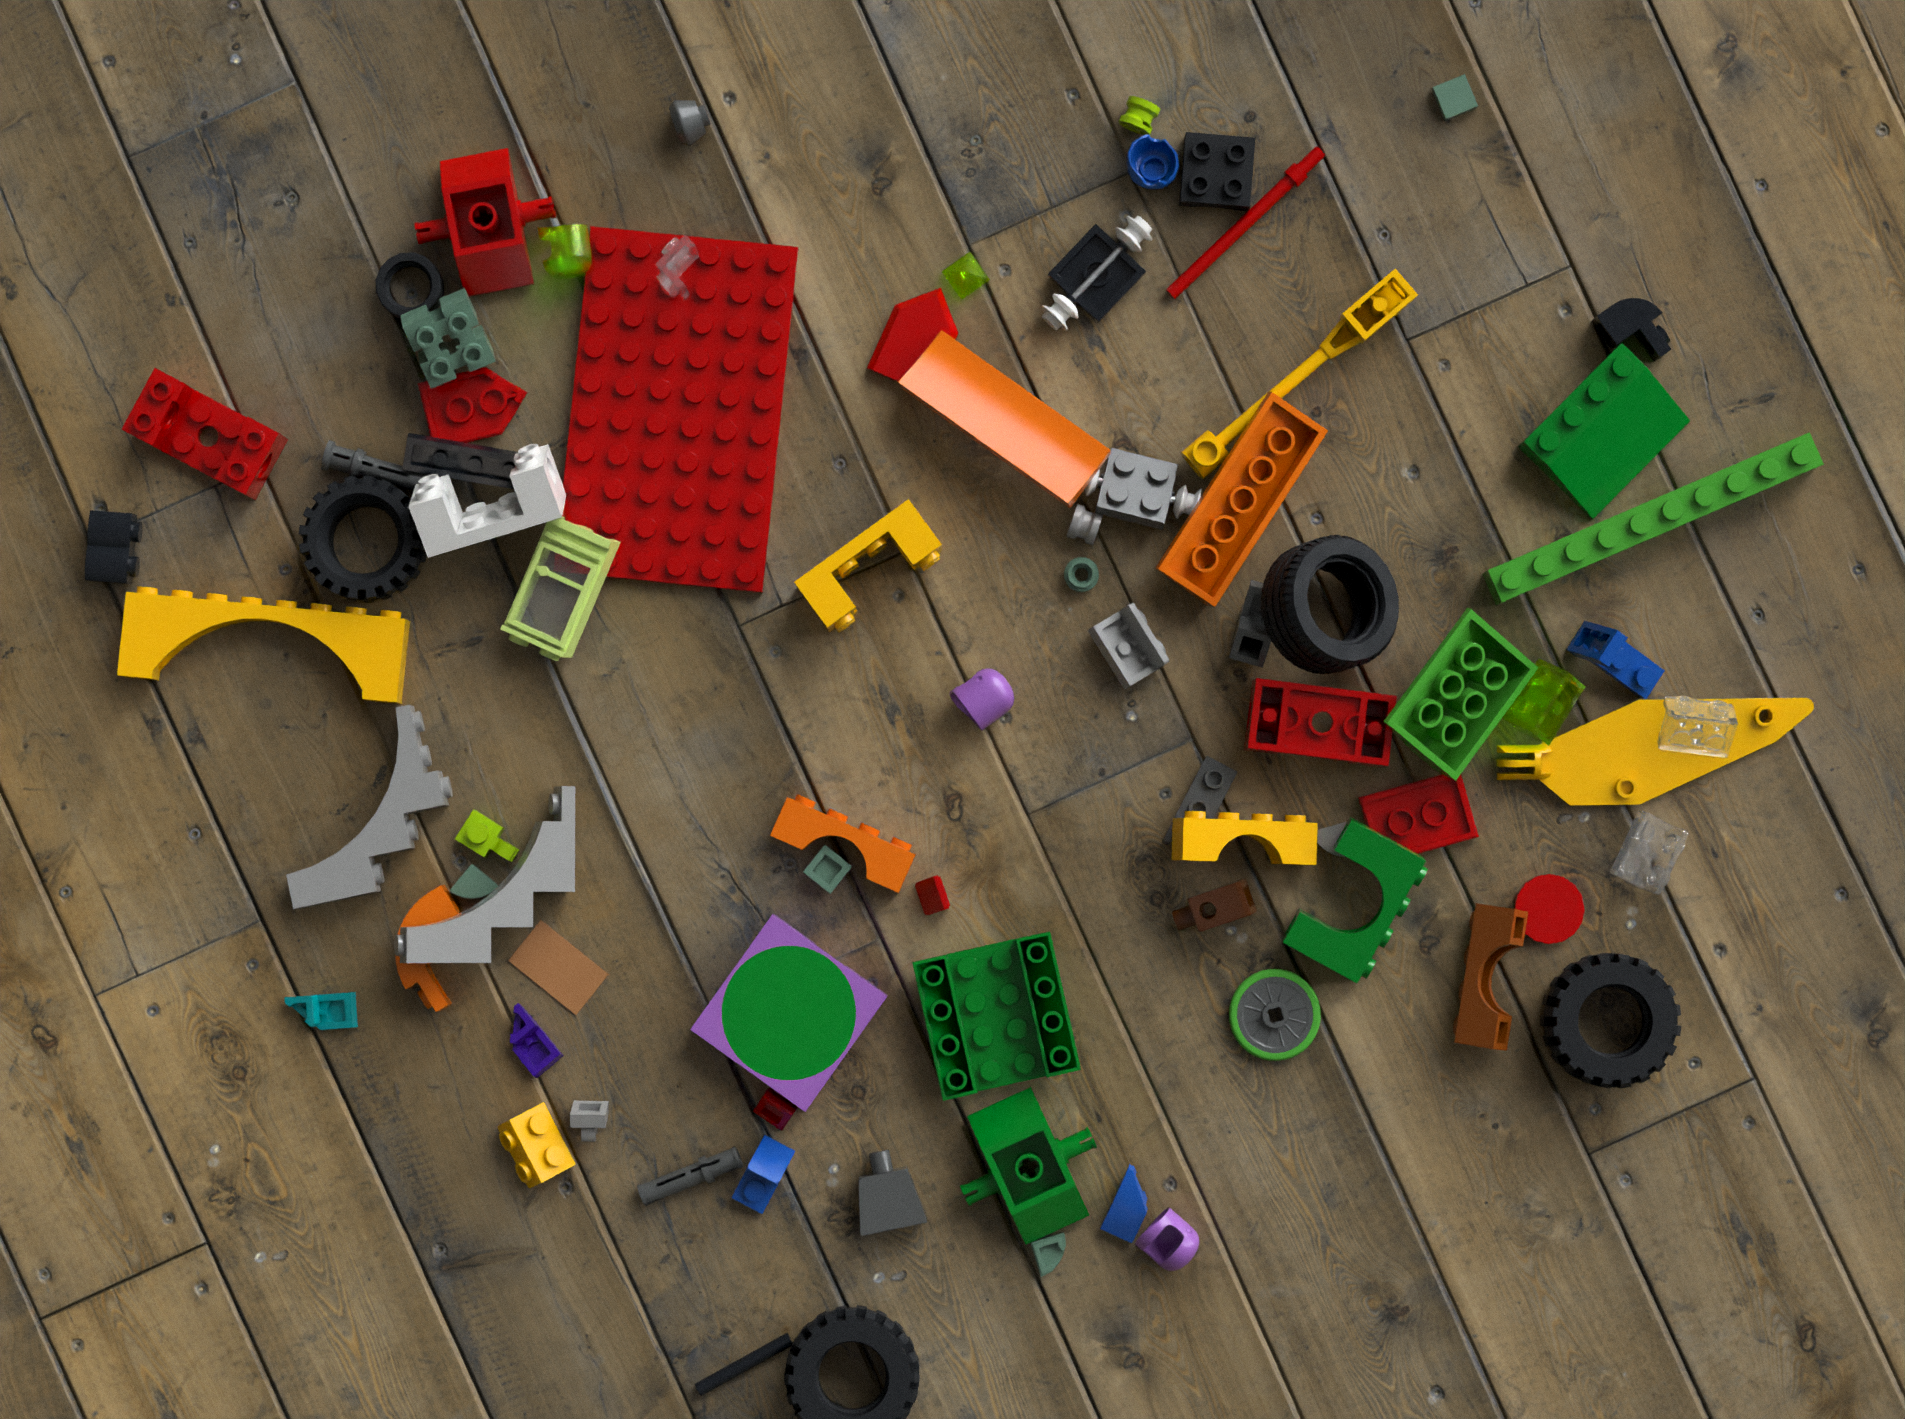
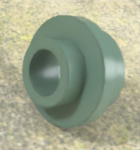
M1086 557L1072 559L1064 570L1066 584L1076 592L1091 590L1099 578L1096 564ZM1082 568L1087 571L1088 578L1085 581H1078L1075 578V571Z

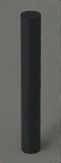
M788 1332L695 1383L697 1391L703 1396L791 1347L793 1341Z

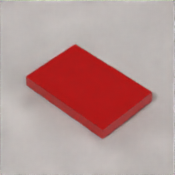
M1441 774L1358 798L1366 826L1417 854L1479 837L1461 774L1456 781Z

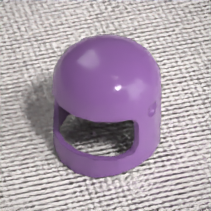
M990 668L979 670L970 680L955 687L949 693L955 705L981 731L1005 715L1014 704V693L1010 684L1002 674Z
M1168 1207L1136 1240L1135 1245L1148 1254L1163 1269L1176 1271L1192 1260L1199 1248L1200 1241L1197 1232Z

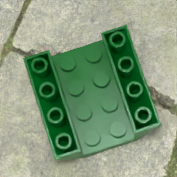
M1050 931L912 962L943 1101L976 1094L982 1090L1081 1070Z

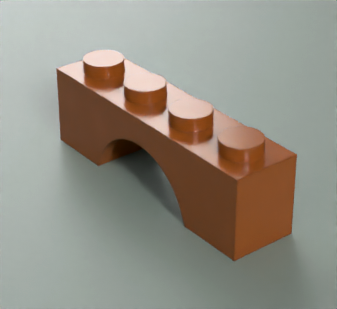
M1476 903L1475 911L1472 912L1469 921V927L1472 932L1470 944L1464 953L1466 970L1464 980L1459 986L1458 994L1461 1002L1459 1015L1456 1016L1453 1024L1454 1043L1507 1051L1512 1016L1505 1012L1494 998L1492 974L1496 964L1506 953L1523 947L1528 918L1527 911Z

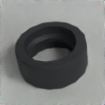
M414 252L399 253L389 258L380 267L375 280L376 294L381 305L399 319H401L400 315L425 304L430 312L440 306L439 298L444 296V280L438 268L425 256ZM404 267L421 269L427 274L430 281L428 297L422 304L415 307L399 305L390 294L392 276Z

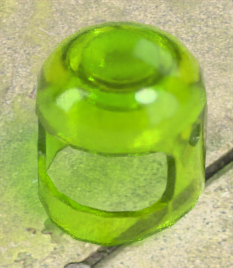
M570 224L554 227H537L539 240L550 241L551 256L542 261L544 269L551 277L572 279L588 272L592 264V253L587 225Z

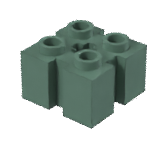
M465 288L439 298L441 307L431 312L425 304L400 315L402 327L413 351L423 349L418 352L419 363L431 389L456 379L455 369L467 365L469 371L472 372L496 361L493 348L483 326L478 323L476 311ZM449 334L450 338L454 339L450 342H443L444 335Z

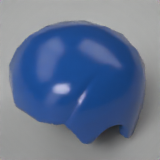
M1146 134L1133 141L1127 152V173L1138 186L1145 189L1160 190L1169 186L1174 181L1179 170L1178 154L1166 139H1154L1149 134Z

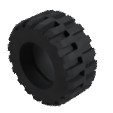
M1616 953L1588 955L1580 958V961L1570 963L1563 968L1564 972L1559 977H1555L1550 983L1552 988L1549 994L1544 995L1542 1005H1545L1544 1014L1540 1015V1025L1544 1027L1545 1035L1542 1037L1545 1046H1549L1552 1052L1551 1057L1554 1061L1560 1064L1565 1069L1564 1071L1572 1077L1603 1088L1631 1087V1084L1643 1083L1650 1079V1075L1653 1072H1660L1666 1065L1664 1061L1667 1056H1673L1677 1048L1673 1044L1676 1036H1680L1682 1027L1678 1025V1016L1681 1015L1680 1005L1675 1004L1673 997L1676 993L1672 986L1667 985L1663 980L1665 976L1639 958ZM1605 987H1617L1630 993L1638 1002L1642 1013V1027L1636 1041L1628 1049L1613 1054L1601 1053L1590 1047L1581 1036L1578 1025L1579 1011L1584 1000L1594 991Z
M859 1305L853 1308H847V1306L836 1307L835 1310L825 1311L817 1315L816 1319L812 1322H808L801 1329V1332L795 1338L790 1348L784 1373V1385H786L787 1389L786 1396L789 1405H792L795 1410L797 1419H906L918 1394L920 1365L914 1344L910 1336H907L903 1331V1327L896 1320L893 1322L886 1317L887 1314L879 1310L875 1312L867 1309L866 1306ZM858 1342L871 1347L880 1356L885 1366L886 1381L882 1392L873 1402L860 1408H845L835 1404L825 1395L820 1385L819 1368L823 1358L832 1348L842 1343Z

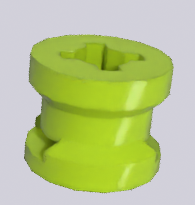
M1129 96L1126 102L1128 109L1125 114L1121 115L1118 123L1137 134L1150 135L1152 132V120L1158 117L1161 109L1143 98Z

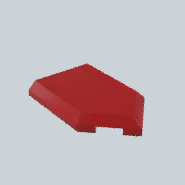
M941 288L894 306L867 366L868 370L898 382L926 351L941 330L956 340L958 331Z
M482 367L472 372L456 374V379L432 389L428 381L418 383L430 437L464 443L502 435L528 393L487 367Z

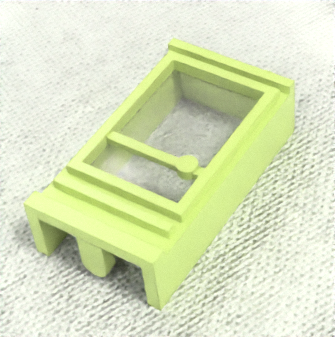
M564 516L547 522L507 618L500 629L509 633L508 639L516 644L528 647L529 643L540 647L539 653L549 659L559 661L560 657L572 658L621 542L615 539H607L594 533L590 528L565 520Z

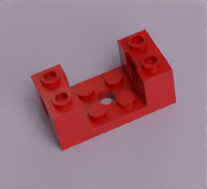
M154 368L121 429L255 501L288 441L286 437L273 429L232 410L157 368ZM206 428H215L219 435L218 441L212 446H204L200 439L201 433Z
M1256 678L1252 681L1244 750L1277 755L1284 753L1347 761L1348 764L1379 768L1389 766L1393 731L1383 721L1395 707L1397 696ZM1324 712L1330 716L1332 724L1327 732L1321 733L1313 728L1312 718L1316 713Z

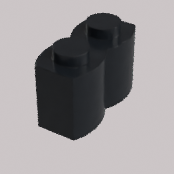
M90 510L85 580L132 584L133 577H138L140 559L138 556H134L135 543L141 542L143 527L142 522L137 521V515L133 513Z

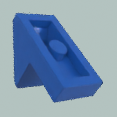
M764 1135L731 1198L763 1214L795 1150Z

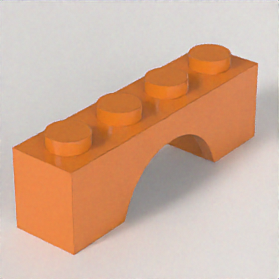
M799 794L796 795L795 800L786 798L770 836L801 850H804L812 842L823 837L838 836L854 843L861 851L866 862V879L897 893L900 892L916 854L910 852L911 844L895 837L892 838L891 843L878 838L879 830L864 823H861L859 828H855L846 823L848 816L830 808L827 814L814 809L816 802Z

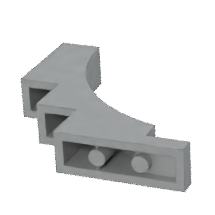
M575 786L554 787V794H550L548 802L549 813L554 815V821L535 822L522 856L509 875L486 898L448 919L421 926L400 927V935H396L394 941L395 955L400 956V963H491V927H533V892H575Z

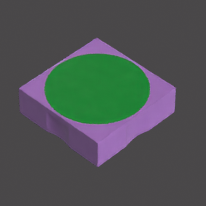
M772 914L690 1030L806 1112L888 995L854 970L843 965L819 948L812 940L777 915Z

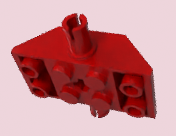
M508 148L440 161L441 189L446 210L445 218L420 223L415 222L414 226L415 231H417L418 244L446 238L452 241L454 257L462 286L466 289L469 297L534 285L524 227L529 222L556 218L552 196L523 203L521 199L518 200ZM488 213L490 218H493L489 225L482 226L480 223H477L483 220L482 214Z

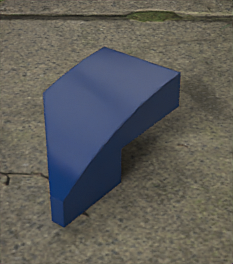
M1129 1164L1117 1188L1116 1195L1102 1221L1100 1229L1133 1243L1148 1208L1146 1206L1147 1196L1145 1191H1142L1136 1177V1169L1131 1164Z

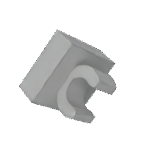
M573 1101L570 1112V1127L581 1128V1141L596 1142L598 1128H606L609 1115V1101Z

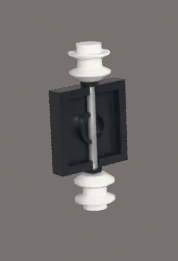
M1138 215L1134 219L1127 216L1126 219L1129 225L1125 229L1115 228L1117 239L1119 240L1117 242L1095 224L1048 273V277L1067 294L1066 297L1060 294H1053L1052 297L1055 303L1051 307L1041 306L1045 312L1042 318L1056 331L1060 327L1067 331L1068 328L1065 321L1069 317L1079 318L1076 308L1077 304L1099 323L1146 274V270L1127 253L1128 250L1141 253L1142 249L1139 243L1143 239L1153 240L1149 234L1152 228L1144 219Z

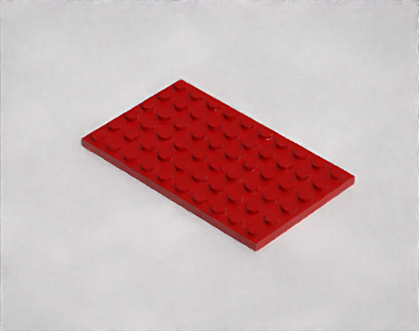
M590 227L563 481L566 500L562 516L571 523L592 529L594 533L602 537L621 542L606 576L607 578L763 593L798 247ZM556 553L554 572L588 576L591 568Z

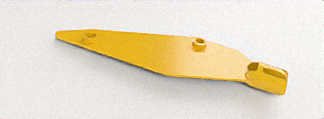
M1809 698L1637 700L1539 745H1497L1498 753H1528V758L1496 759V766L1528 767L1529 771L1498 772L1497 780H1540L1570 806L1639 805L1776 742L1813 711L1814 704ZM1765 709L1768 712V718L1761 722L1759 713Z

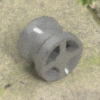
M1077 504L1066 537L1071 539L1079 537L1084 539L1086 544L1093 546L1103 515L1086 511L1084 506Z

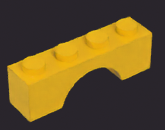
M1185 811L1184 818H1173L1171 860L1217 861L1221 850L1229 841L1238 836L1245 835L1255 839L1264 847L1271 864L1317 865L1318 823L1306 822L1305 815H1285L1284 822L1272 821L1273 814H1251V820H1239V813L1218 812V819H1207L1206 812Z

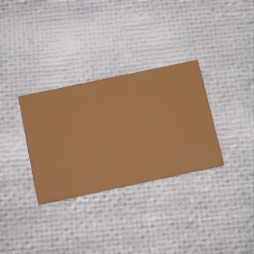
M542 920L539 921L508 960L575 1015L578 1014L609 975Z

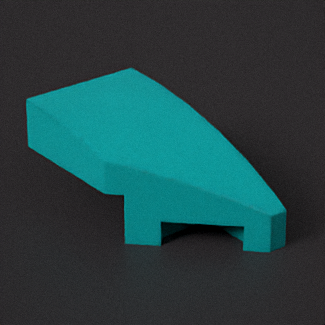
M356 992L284 997L285 1004L293 1007L306 1019L305 1022L310 1027H317L319 1030L358 1027Z

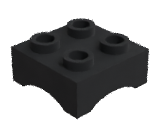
M1186 132L1184 137L1179 206L1214 207L1248 211L1251 202L1256 138Z

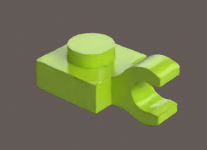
M474 809L455 838L484 858H487L490 851L493 850L501 857L513 862L520 851L500 838L505 829L504 827Z

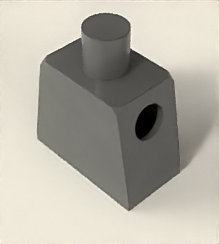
M889 1149L869 1153L872 1173L859 1176L861 1236L927 1223L926 1212L908 1167L893 1169Z

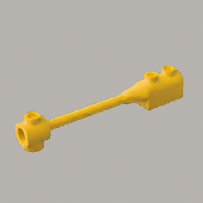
M1395 268L1343 312L1339 322L1320 344L1319 349L1269 392H1273L1282 399L1325 361L1338 356L1359 343L1363 344L1410 304L1418 294ZM1267 393L1217 436L1206 430L1181 452L1184 460L1199 477L1204 479L1224 462L1229 454L1225 446L1243 432Z

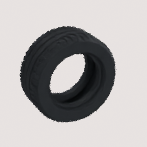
M1329 535L1292 547L1273 562L1263 583L1261 613L1265 629L1280 654L1294 666L1307 672L1331 674L1367 664L1387 648L1395 633L1399 618V597L1391 572L1373 549L1352 537ZM1318 569L1334 575L1342 582L1350 596L1353 612L1351 626L1341 641L1329 637L1319 629L1309 611L1307 599L1309 582Z

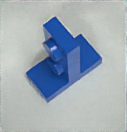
M1584 621L1566 650L1575 657L1590 661L1639 698L1646 700L1665 670L1625 642L1628 637L1620 631Z

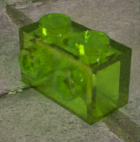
M1538 658L1535 663L1538 670L1502 718L1519 732L1549 746L1586 686L1568 671Z

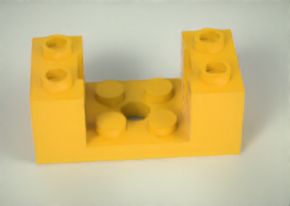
M909 499L794 582L797 589L829 632L836 628L838 633L848 628L856 621L853 615L858 612L856 606L834 577L840 575L843 579L859 567L857 561L866 554L872 558L887 547L886 540L888 538L892 540L914 571L919 567L925 571L940 560L939 553L942 551V544Z

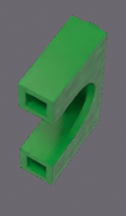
M1350 817L1333 848L1334 851L1370 870L1379 880L1382 889V900L1376 915L1361 927L1339 929L1299 908L1282 937V941L1302 954L1358 983L1361 976L1367 979L1376 963L1372 956L1378 946L1384 948L1393 933V929L1389 928L1395 915L1400 918L1402 917L1411 900L1406 897L1412 885L1418 887L1421 884L1428 868L1424 867L1426 860L1423 856Z

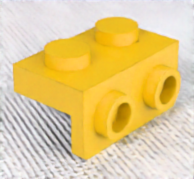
M544 1102L498 1126L500 1142L504 1149L511 1153L516 1163V1173L519 1179L526 1183L528 1188H532L576 1165Z

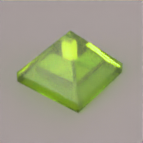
M968 252L942 271L961 300L990 281L971 252Z

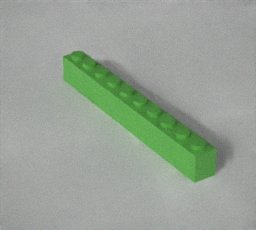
M1809 432L1482 573L1495 605H1498L1824 465Z

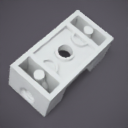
M530 444L519 449L513 460L515 468L511 469L510 479L515 492L500 497L498 502L486 505L485 502L475 503L467 507L465 512L461 509L449 474L441 477L438 474H431L421 478L418 484L415 485L409 509L427 557L436 556L562 518L566 492L549 445L539 447L538 444Z

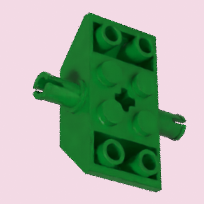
M1031 1087L967 1116L990 1167L988 1174L960 1185L963 1195L978 1190L965 1197L969 1206L995 1193H998L999 1196L1002 1195L1026 1245L1089 1216V1212L1067 1167L1069 1159L1097 1148L1093 1138L1081 1144L1079 1143L1092 1136L1088 1127L1060 1141L1058 1138L1055 1139ZM1029 1158L1030 1161L1036 1160L1038 1162V1165L1034 1167L1035 1174L1029 1176L1026 1171H1019L1018 1168L1023 1165V1159Z

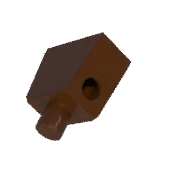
M1244 878L1188 898V906L1174 910L1172 914L1179 931L1196 925L1198 931L1202 932L1250 916L1257 909L1247 880ZM1212 903L1216 908V914L1209 916L1205 912L1204 906Z

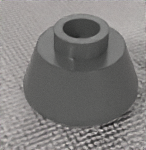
M674 100L669 106L670 115L681 144L691 146L706 134L705 126L711 125L704 105L697 107L695 100Z

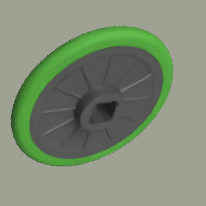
M1283 969L1262 970L1246 978L1236 989L1229 1007L1230 1027L1238 1043L1250 1054L1269 1061L1286 1060L1303 1052L1314 1040L1321 1019L1320 1004L1312 987L1299 975ZM1279 1007L1282 1019L1271 1023L1267 1012L1269 1009Z

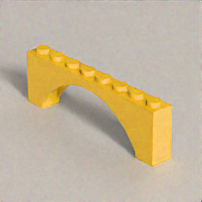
M137 586L136 593L126 592L117 676L159 681L160 671L170 660L200 637L219 628L236 623L269 621L299 628L327 645L354 675L362 689L363 700L402 704L410 621L401 618L402 612L380 610V616L366 615L367 609L358 607H346L345 613L332 612V605L311 603L310 609L297 608V602L276 600V606L262 605L261 598L243 596L241 597V603L228 602V595L207 593L206 599L192 598L193 592L172 590L171 596L158 595L157 588Z

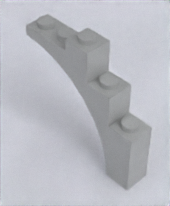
M414 706L396 707L398 726L396 764L389 788L374 816L362 831L336 854L312 867L286 875L293 909H302L381 892L380 884L385 882L381 863H375L374 857L415 849L414 841L419 840L415 820H409L408 814L449 806L448 798L453 797L450 779L448 776L443 777L442 771L428 772L427 766L432 765L428 745L422 746L420 732L425 731L421 711L415 712Z

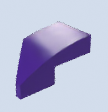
M517 1003L513 1011L515 1019L513 1034L510 1035V1044L513 1045V1051L533 1077L538 1078L564 1055L525 1008Z

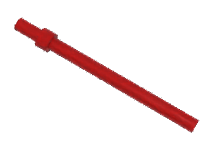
M1316 146L1298 164L1293 163L1283 172L1285 176L1166 289V292L1174 300L1182 294L1294 186L1298 188L1308 178L1306 174L1325 157L1323 151Z

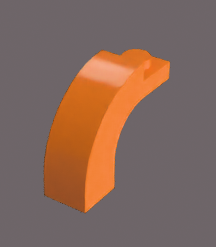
M440 885L413 905L400 927L436 923L453 917L462 911L446 885ZM395 955L397 971L405 990L419 984L421 990L417 993L427 1009L433 1007L435 1012H439L452 1004L433 973L430 963H400V956Z

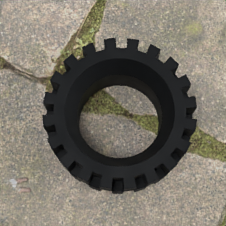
M350 476L345 477V482L339 484L336 481L327 485L329 489L324 494L318 492L312 498L316 503L312 509L306 507L303 516L307 518L305 526L300 525L299 535L303 536V543L299 544L300 553L306 557L307 561L304 564L308 571L312 572L315 575L314 579L322 586L328 588L329 591L353 601L374 602V599L379 598L386 600L392 598V593L395 591H404L409 587L406 583L411 578L416 580L421 572L417 569L421 562L425 563L427 558L409 509L411 499L391 483L385 480H377L371 476H363V479ZM373 507L381 509L392 518L397 529L398 543L393 557L384 567L371 573H354L347 570L339 562L334 551V533L339 522L348 513L359 508Z

